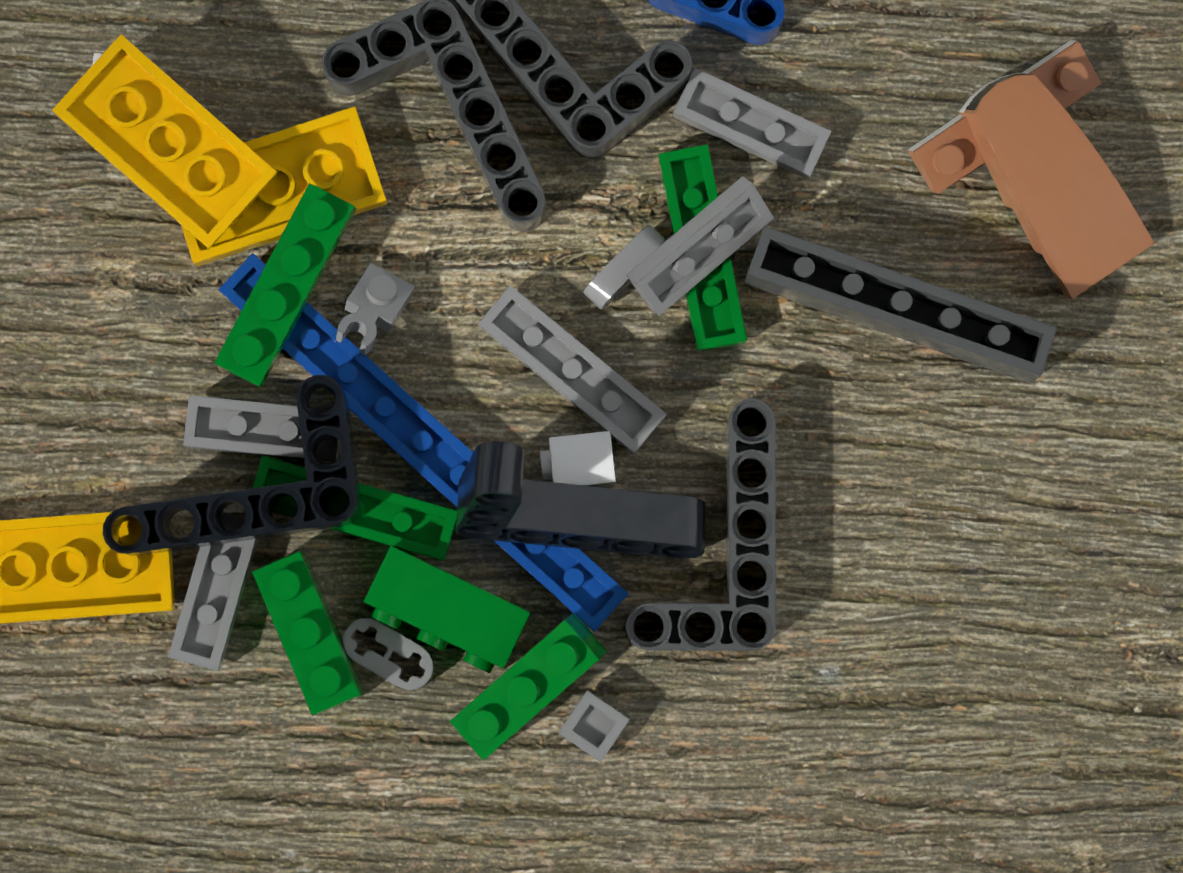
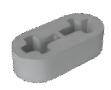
M651 225L646 226L595 276L583 293L599 309L603 310L631 283L627 274L666 242V240Z
M362 618L352 622L345 631L343 643L347 655L358 664L397 687L405 690H416L426 686L432 679L435 667L431 654L421 645L382 622L371 618ZM371 627H374L378 631L375 636L376 641L388 648L387 652L382 656L375 651L368 650L364 655H360L357 652L359 642L353 639L355 633L358 630L366 633ZM394 652L405 658H411L414 653H418L422 657L419 665L425 669L424 675L421 678L412 676L408 682L401 678L403 673L402 667L390 660Z

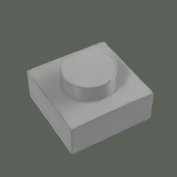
M587 690L558 733L599 762H602L630 719Z

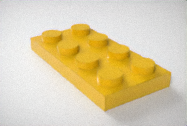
M122 34L119 35L52 109V112L208 249L218 241L277 175V171Z
M354 106L244 142L277 171V175L210 249L203 245L182 225L181 227L193 264L198 267L279 240L309 183L354 205L356 208L354 215L387 205L388 203L356 107Z
M111 512L0 520V624L176 611L172 551L142 556H129L112 550L106 544L102 534L103 524ZM137 518L127 519L119 529L120 540L125 546L135 544L142 535V526Z

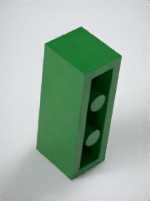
M390 546L363 601L374 607L371 617L396 629L399 628L403 620L421 629L417 636L418 640L441 651H445L448 643H451L467 651L463 659L464 662L490 674L494 665L503 669L506 668L531 616L530 612Z
M299 551L252 571L311 715L322 714L364 696L365 692L352 661L344 649L342 637L307 554Z
M574 613L560 623L449 722L484 761L608 651Z

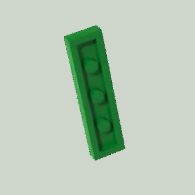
M708 144L658 154L673 235L718 197ZM729 256L685 294L696 353L745 344L747 342L731 257Z
M311 183L308 184L214 364L260 388L263 387L356 211L354 205Z
M262 456L252 488L307 481L306 468ZM359 483L361 510L358 517L351 524L330 528L446 561L457 522V511ZM343 489L330 490L323 499V508L326 514L329 516L343 514L349 506L350 498L348 493ZM283 496L275 501L272 512L295 518L298 512V505L292 496Z

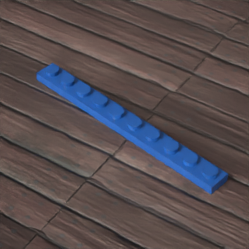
M252 253L218 290L242 311L266 264ZM307 302L283 350L312 376L327 375L333 378L345 391L349 410L457 507L459 479L473 452L371 359L359 353L360 349L345 337L342 343L336 341L337 329ZM326 388L336 397L334 390ZM494 541L571 612L575 613L593 632L599 628L629 594L580 549Z

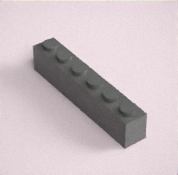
M766 226L762 230L744 284L1027 383H1031L1041 376L1057 327Z

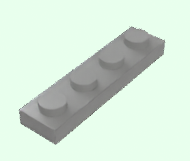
M511 285L478 323V326L592 421L603 430L610 431V435L632 454L638 451L667 415Z

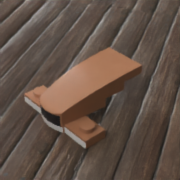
M1075 40L1068 41L1022 73L1002 76L983 85L967 100L957 117L907 150L930 191L939 194L983 163H986L1004 205L1014 210L1034 252L1043 255L1064 296L1074 299L1155 244L1132 203L1102 157L1065 110L1066 107L1102 84L1080 42Z

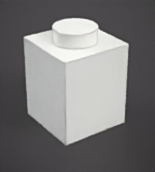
M610 431L549 437L550 450L540 451L543 481L553 480L554 483L593 487L615 486L616 480Z

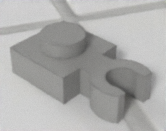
M370 263L347 298L345 310L351 314L344 316L339 322L336 341L342 343L349 332H359L364 336L359 353L363 355L369 353L374 346L377 334L376 327L388 333L391 331L410 301L415 286Z

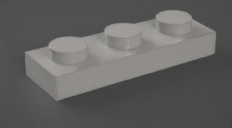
M694 68L673 112L674 118L809 180L831 134V131L697 68Z
M742 176L631 270L627 277L647 306L660 316L772 221L774 217L754 184Z
M189 395L183 446L196 449L304 459L297 406ZM310 407L311 411L321 414L330 410ZM336 438L323 440L316 449L317 460L337 462L340 440Z
M225 512L221 514L222 525L227 531L239 529L246 520V518ZM258 539L200 547L168 658L215 671L221 670Z

